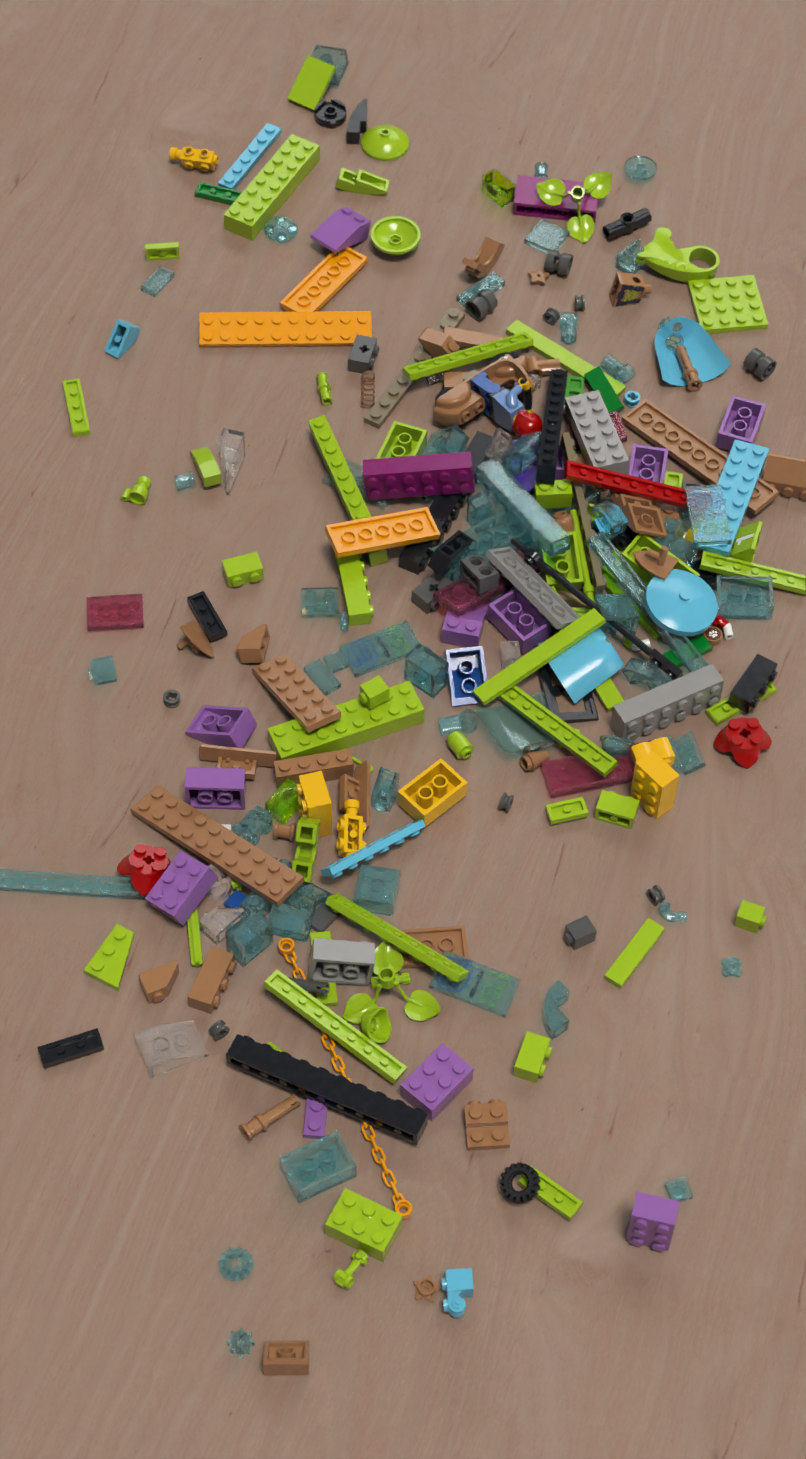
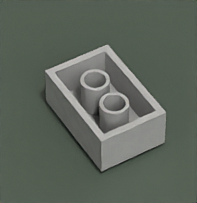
M314 938L309 957L308 978L319 982L369 986L375 965V943Z

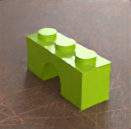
M301 816L297 824L295 840L297 841V848L292 869L304 876V882H311L315 871L321 819Z

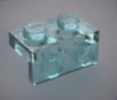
M639 238L634 242H630L624 250L617 253L615 267L620 271L635 274L645 266V264L635 263L636 255L643 251V248L640 247L641 240Z
M338 587L301 589L302 615L315 616L316 614H325L332 616L339 614Z
M692 731L676 739H673L672 736L668 737L675 754L674 764L677 770L681 769L687 775L706 766Z

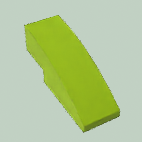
M341 168L335 188L359 194L380 195L387 193L390 180L361 169L356 173Z
M206 446L190 450L204 487L222 483L221 472L210 449Z

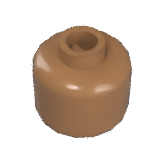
M566 511L554 513L550 519L552 533L574 531L572 515Z

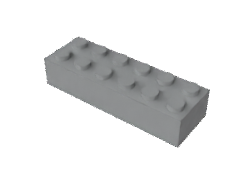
M599 390L565 397V413L586 464L629 475V458Z
M710 664L614 705L610 728L621 745L626 742H632L642 735H649L656 729L665 728L672 722L681 721L686 716L693 713L697 714L702 709L719 703L724 679L714 665Z

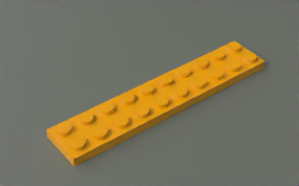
M371 311L199 312L200 347L353 346L357 334L372 337Z

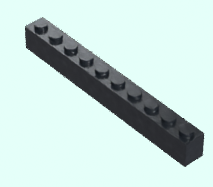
M550 369L536 483L554 485L568 374V371L561 369Z
M477 431L465 452L471 451L475 483L477 480H481L483 470L489 467L491 457L495 456L498 451L497 438ZM469 493L436 496L429 511L440 532V538L406 545L399 555L400 568L419 575L421 570L427 567L429 557L433 555L438 543H442L446 530H450L452 520L458 517L460 507L466 504Z
M237 1034L226 1053L227 1064L412 1143L418 1144L428 1124V1114L420 1108H412L401 1100H393L382 1092H374L361 1083L355 1084L342 1075L336 1076L323 1067L317 1068L304 1059L298 1060L287 1052H279L268 1044H260L254 1041L249 1036Z

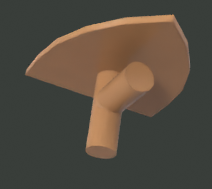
M662 546L660 552L649 548L647 551L633 552L636 561L641 567L663 580L667 578L679 561V559L667 555L669 550L667 546Z
M195 620L180 627L186 637L177 643L179 649L182 650L189 644L196 654L202 651L214 658L210 642Z

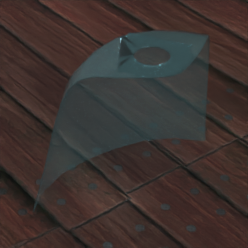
M543 690L531 695L533 699L548 709ZM506 703L489 707L472 706L499 746L510 754L523 755L524 753L540 751L556 743L553 738Z

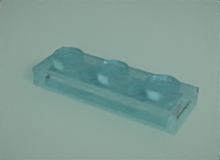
M492 272L457 295L456 301L466 308V302L483 289H488L494 293L505 286V280L495 272Z

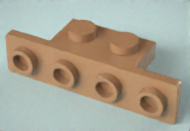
M200 744L199 747L200 760L217 761V767L245 769L246 779L251 780L255 779L257 766L274 767L273 761H277V752L207 744Z
M367 760L355 767V778L347 774L340 776L339 810L345 813V800L354 799L360 802L357 816H363L366 829L370 826L371 789L370 762Z

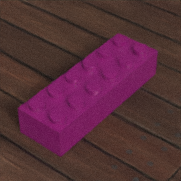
M471 451L363 460L362 477L367 500L475 492V474Z

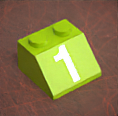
M758 521L739 528L729 557L753 563L763 522Z

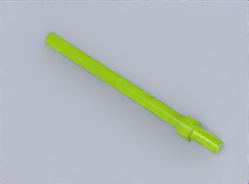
M576 509L570 511V514L573 517L574 531H576L584 580L583 593L595 602L593 596L595 591L594 586L591 585L578 513Z

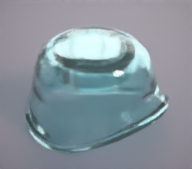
M612 735L600 736L602 750L615 758L628 754L631 745L634 744L631 738Z

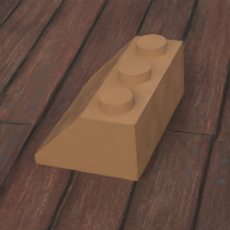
M768 452L763 480L777 489L779 495L806 500V459Z

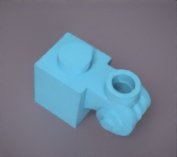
M472 1268L445 1270V1278H441L442 1291H446V1298L443 1299V1311L449 1312L454 1318H459L465 1313L466 1302L463 1298L473 1297Z

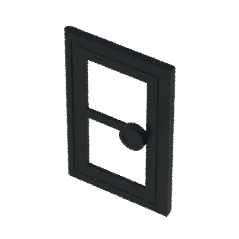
M549 663L538 669L548 710L564 722L599 720L592 691L583 697L586 711L559 713L555 696H561L563 691L566 690L559 685H552L548 668L550 666Z

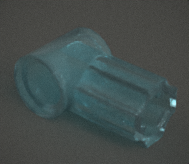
M561 312V341L566 345H572V343L576 342L578 313Z
M607 354L600 362V366L622 384L627 383L636 375L634 368L630 364L623 365L612 355Z
M465 709L459 715L438 718L442 735L451 734L454 731L471 734L477 729L476 713L471 709Z

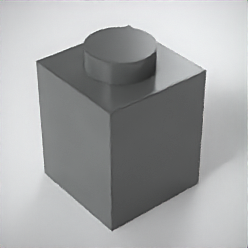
M586 915L566 924L563 936L566 943L576 950L595 941L597 930Z

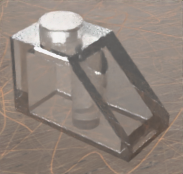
M213 908L209 913L206 912L201 916L199 920L200 931L218 945L246 920L245 910L243 908Z

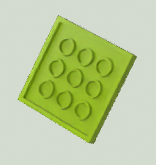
M754 275L688 280L687 286L697 323L708 334L768 329V321Z

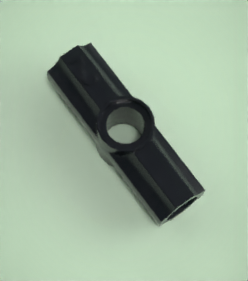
M647 208L634 213H623L619 220L603 226L604 237L609 240L621 234L630 235L635 228L650 222L652 216Z

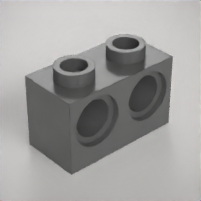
M480 553L460 560V575L479 594L498 588L500 579L498 570Z

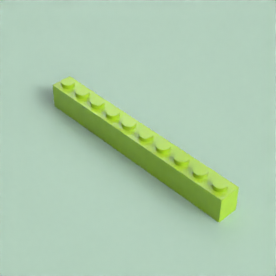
M325 415L308 420L311 436L350 521L371 517ZM386 549L365 553L371 567L388 561Z

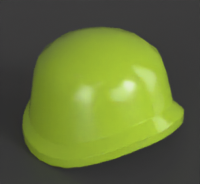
M385 1007L368 1010L362 1016L361 1030L373 1042L384 1043L390 1038L392 1026Z

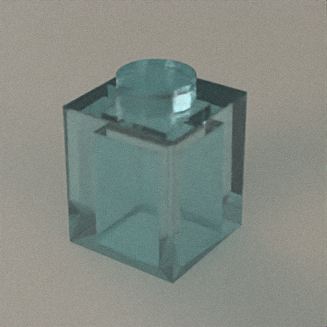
M112 656L90 660L91 667L87 669L89 679L94 680L95 686L117 682Z

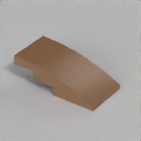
M609 490L620 516L634 532L661 538L667 537L658 508L653 507L651 500Z

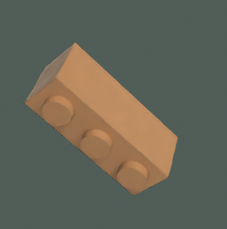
M211 946L188 995L189 1007L212 1014L214 1008H218L221 1001V992L227 989L228 977L236 969L237 962H235L234 953Z

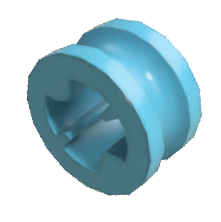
M632 390L625 394L624 404L627 407L634 408L640 403V394L637 391Z

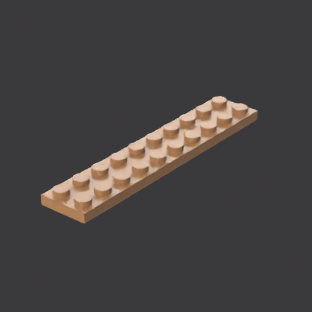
M644 399L622 416L621 422L655 446L669 449V456L716 488L728 455L647 399ZM759 478L747 511L756 515L778 497L779 491Z
M156 785L131 808L133 815L277 907L304 882V876L159 785Z

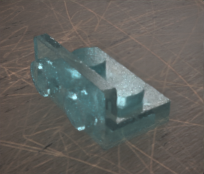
M303 882L284 902L309 916H314L316 905L326 902L327 897L331 893L311 882Z

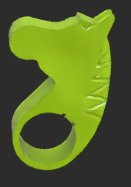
M666 227L658 228L655 231L653 241L644 245L643 251L636 255L635 263L648 265L662 275L688 283V280L714 278L720 262L718 254L707 246L699 245L676 249L673 241L670 240L672 232ZM695 259L704 260L711 265V268H699L691 264L690 261Z

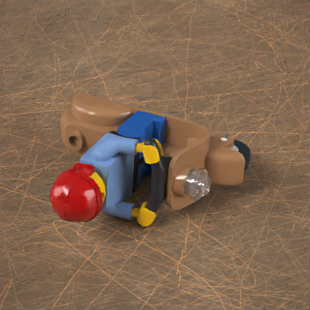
M511 352L500 353L492 359L490 365L480 371L472 370L463 376L462 383L454 388L444 389L437 394L435 398L436 407L433 409L434 420L438 421L442 426L455 427L468 422L479 413L484 412L497 424L511 432L514 431L520 439L526 441L535 440L541 435L543 423L539 415L533 413V409H531L532 393L541 387V380L538 375L533 373L527 374L526 356L519 357Z

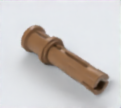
M683 345L678 346L675 349V353L684 371L683 378L688 383L687 388L689 391H697L703 385L701 379L698 378V371L693 368L686 347Z
M292 1094L262 1115L256 1114L246 1124H240L239 1128L246 1140L251 1141L252 1137L259 1132H265L268 1125L300 1106L298 1098Z

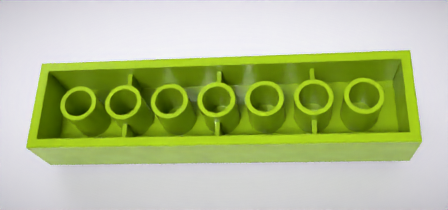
M291 134L223 214L224 229L253 241L320 161V145Z
M409 680L389 687V700L372 709L363 704L359 698L335 705L341 712V718L309 733L296 719L267 728L268 742L272 750L277 752L278 761L348 749L424 723L425 709Z

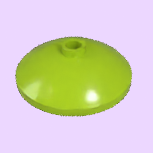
M388 124L377 125L368 129L363 134L361 148L370 158L379 161H392L402 157L408 151L409 137L402 129Z
M401 216L385 217L377 221L371 229L373 245L378 250L391 255H400L412 251L418 246L421 239L418 225L412 220Z

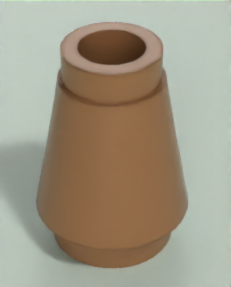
M546 750L524 753L520 757V765L524 771H533L549 760V753Z

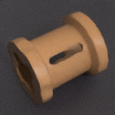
M275 822L274 839L286 838L294 841L296 824L284 825Z

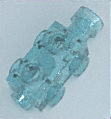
M257 805L253 810H249L240 822L235 823L231 831L256 846L260 836L271 831L273 827L272 815L267 809H262Z

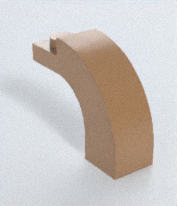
M485 236L475 257L472 259L463 258L462 264L467 265L464 272L477 278L485 277L498 261L505 245Z

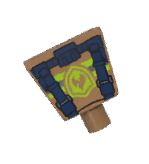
M616 272L609 293L612 306L620 307L638 304L643 294H651L652 287L651 284H644L640 274Z

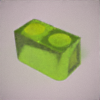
M494 168L482 176L481 190L499 206L504 207L514 200L515 185Z
M286 778L265 803L266 814L282 824H285L297 810L298 802L296 795L298 793L296 782Z

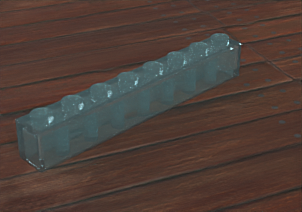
M495 457L476 465L477 481L482 483L486 491L494 496L496 502H500L504 510L512 515L514 521L518 522L523 530L531 535L533 541L541 546L543 552H547L552 558L571 549L569 534Z

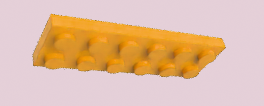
M349 247L336 253L332 251L280 302V307L288 312H318L368 262V257Z
M428 507L325 526V532L337 558L440 538V532Z

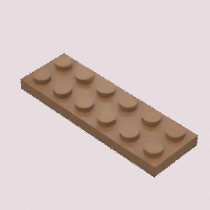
M285 653L252 668L253 674L308 733L341 718L340 710Z

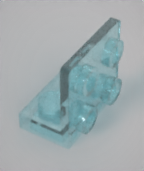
M602 594L594 596V600L606 621L621 620L625 628L634 635L636 634L641 617L629 594Z

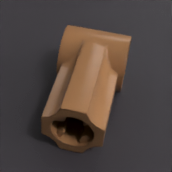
M536 356L527 358V374L533 380L539 379L542 375H549L550 369H561L560 359L540 360Z

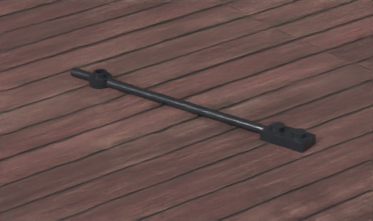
M515 537L510 541L514 547L524 554V560L527 564L539 566L591 610L595 608L605 618L607 623L648 655L651 665L665 672L664 675L669 680L673 681L683 676L681 669L655 648L652 650L543 561L534 549L527 548Z

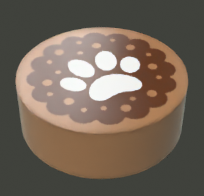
M710 626L704 631L703 636L711 645H717L722 640V631L718 627Z

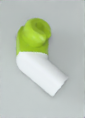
M623 637L625 647L633 651L640 650L626 637ZM649 639L641 640L647 646L651 647Z

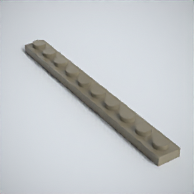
M450 307L433 329L443 332L444 326L458 328L465 318V313ZM421 344L405 366L434 357ZM401 370L364 417V423L380 429L417 380L410 381Z
M569 432L562 433L560 446L564 463L567 460L578 462V456L574 454V440L570 438ZM571 481L572 498L578 513L592 585L594 586L595 595H602L607 583L606 577L602 576L603 564L598 558L599 547L595 545V530L591 528L592 517L587 511L589 507L588 500L584 498L585 486L579 482Z

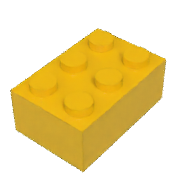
M651 750L635 762L630 795L640 800V804L649 815L658 819L674 807L680 775L658 754Z
M440 758L398 791V805L413 819H423L426 827L467 795L468 782Z
M322 771L300 775L299 784H296L299 817L321 819L319 837L332 835V803Z

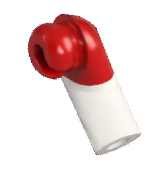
M716 616L712 623L713 626L722 627L726 640L733 639L734 634L731 623L723 616Z

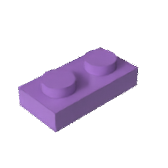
M307 1098L303 1138L324 1140L327 1106Z

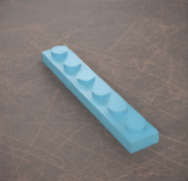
M267 123L220 179L218 186L235 190L280 136L281 128Z
M423 819L412 821L320 870L322 876L338 877L343 874L342 870L346 868L350 870L357 867V862L361 860L363 862L374 858V853L378 852L380 854L389 850V845H398L404 842V837L408 835L413 837L419 834V830L425 827Z

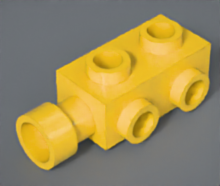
M188 146L183 147L182 150H179L177 147H171L169 151L170 160H181L183 166L188 169L198 168L202 171H214L219 163V155H215L214 151H208L207 149H194Z
M345 800L344 810L346 814L337 820L338 839L336 841V848L338 849V856L346 857L366 846V842L362 841L363 834L366 831V823L363 822V816H357V811L360 809V802L358 800Z

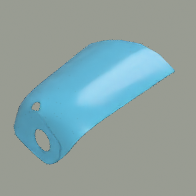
M675 317L660 328L655 335V349L662 379L671 385L687 386L688 384L683 378L684 371L675 353V349L666 343L672 335L680 338V342L676 343L678 346L683 345L686 347L693 368L697 369L698 378L701 379L702 383L719 376L731 365V362L699 323L691 319ZM675 323H682L681 330L673 331L672 327Z
M598 628L548 662L574 703L614 675L624 665L611 642L609 643L605 640L608 637L601 628Z

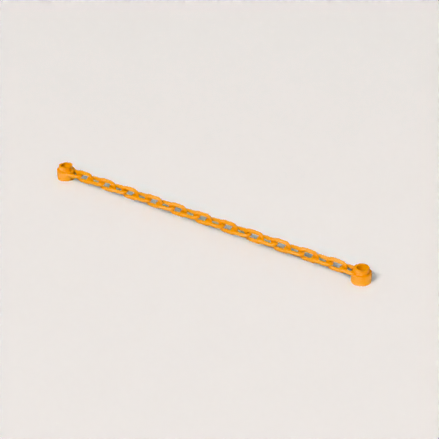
M282 938L278 943L279 952L284 955L288 963L292 964L294 969L292 972L293 977L297 978L296 974L300 972L305 980L306 977L303 970L296 965L297 956L294 952V941L291 938ZM321 1030L323 1034L321 1040L324 1047L330 1050L332 1054L331 1063L334 1070L346 1077L344 1073L345 1064L341 1056L336 1055L334 1050V1039ZM328 1037L330 1038L331 1043H332V1044H329V1047L327 1046V1044H326V1042H325V1039L327 1040ZM338 1059L342 1065V1067L339 1066V1069L335 1064V1062H337ZM361 1121L363 1124L361 1131L365 1139L370 1141L373 1147L371 1150L373 1158L383 1169L382 1178L387 1187L391 1188L394 1194L392 1201L395 1205V1212L403 1215V1219H407L412 1213V1205L404 1199L401 1193L397 1192L395 1176L385 1165L386 1156L383 1149L377 1146L374 1140L376 1134L372 1125ZM369 1127L372 1135L370 1134L368 1137L364 1128L367 1130ZM378 1150L380 1151L383 1157H380L379 1160L377 1159L375 1152L377 1153ZM389 1173L393 1180L390 1181V1184L388 1183L385 1175L388 1176ZM405 1209L407 1212L403 1214L400 1210Z

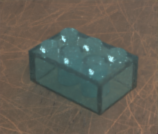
M716 576L714 594L718 603L716 616L720 615L725 619H772L774 610L772 577Z
M338 1131L279 1157L280 1169L298 1203L356 1177V1164Z

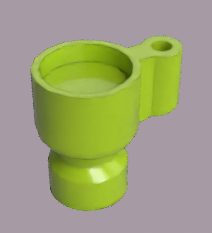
M146 476L138 477L136 484L132 488L124 489L121 500L124 502L131 501L136 505H143L149 494L148 489L150 488L151 480Z

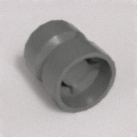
M549 249L544 270L549 272L557 271L558 274L568 276L573 262V255L567 253L560 254L559 251Z
M483 289L467 301L465 306L473 319L480 320L497 307L498 301L493 292Z
M758 348L751 350L743 363L744 367L754 372L762 380L767 379L774 372L777 365L776 361L769 356H765V353Z

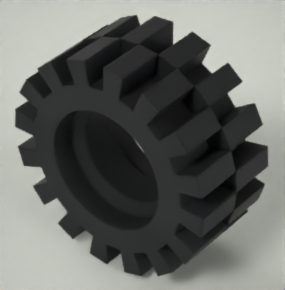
M521 1162L510 1164L511 1166L506 1167V1171L501 1173V1191L504 1192L507 1198L517 1203H527L526 1201L533 1200V1197L537 1196V1191L541 1187L539 1185V1182H541L538 1177L539 1174L527 1164ZM520 1174L525 1175L528 1179L526 1189L516 1191L512 1185L514 1177Z

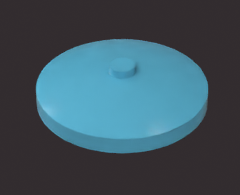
M672 570L665 580L654 576L644 593V604L650 618L659 627L675 635L694 636L703 633L712 625L718 612L717 599L711 587L703 579L688 571Z

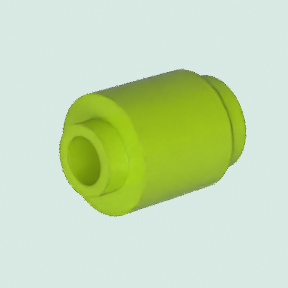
M454 731L447 737L448 746L458 759H467L472 755L474 747L463 733Z

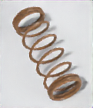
M365 371L361 375V405L365 408H371L375 404V396L373 394H366L364 391L375 388V374L372 371ZM365 374H372L374 377L365 379L363 376ZM373 380H374L373 383H365V384H364V385H366V384L371 385V384H372V385L374 386L372 389H370V388L367 389V388L364 387V385H363V382H364V381L370 382V381H373ZM366 395H372L374 398H370V397L364 398V396H366ZM363 401H373V404L366 405L363 403Z

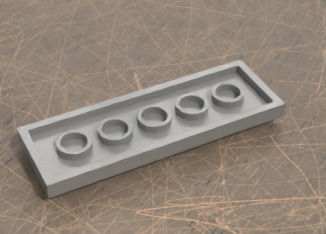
M511 546L487 551L485 556L490 560V563L502 573L503 577L514 585L516 590L526 597L529 603H532L538 609L541 615L548 619L551 626L556 629H562L580 618Z

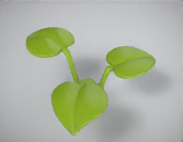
M597 172L590 174L583 182L584 188L575 186L567 194H564L566 191L565 184L555 178L537 183L536 189L541 200L549 206L560 205L562 197L566 198L570 196L573 202L577 203L578 217L570 218L567 223V231L572 238L581 243H586L592 237L595 226L594 220L590 215L581 216L580 202L584 198V193H590L596 199L605 198L611 189L612 173Z
M383 941L375 949L373 973L379 976V983L377 984L373 1000L366 993L354 994L346 1003L343 1018L350 1023L361 1025L364 1013L378 1008L375 1002L378 999L381 988L391 989L394 986L398 989L404 1000L408 1002L404 1007L405 1014L413 1021H426L440 1013V1005L433 995L424 990L413 991L410 998L406 996L395 978V974L403 968V956L389 942Z

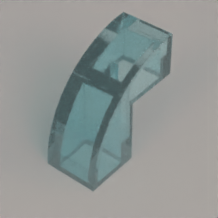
M631 658L622 669L630 684H647L650 690L673 681L668 674L656 665L638 658Z
M560 980L551 986L544 1001L543 1024L551 1040L568 1030L569 1019L558 1008L566 1003L569 998V990Z

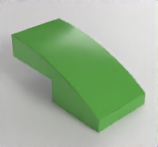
M567 376L565 397L583 394L585 377Z

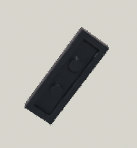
M204 591L187 597L188 604L210 642L228 635L224 624Z
M98 1028L37 1047L44 1068L104 1050Z

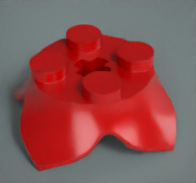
M744 717L731 719L727 726L717 734L714 741V747L724 753L732 752L734 760L746 769L757 762L762 749L767 750L772 744L770 736L759 724L758 719Z
M137 844L134 850L118 864L117 871L124 876L130 875L134 889L142 896L149 894L171 864V861L168 859L165 848Z

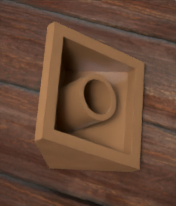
M265 1341L263 1356L264 1376L309 1375V1341Z

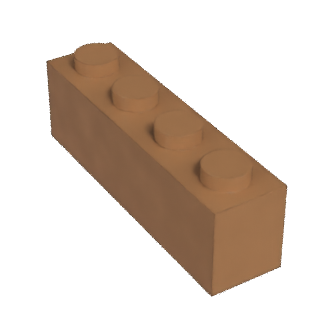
M350 748L273 761L274 776L278 790L296 787V784H299L300 775L322 771L325 782L338 780L343 774L354 777V763Z

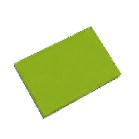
M307 55L287 99L315 111L316 105L321 102L337 68Z

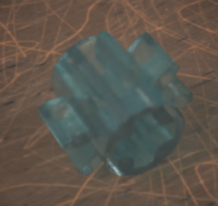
M240 1328V1331L236 1333L231 1331L232 1339L227 1340V1345L232 1346L230 1354L237 1353L239 1358L246 1353L250 1355V1347L255 1346V1340H250L252 1332L246 1333L243 1331V1328Z

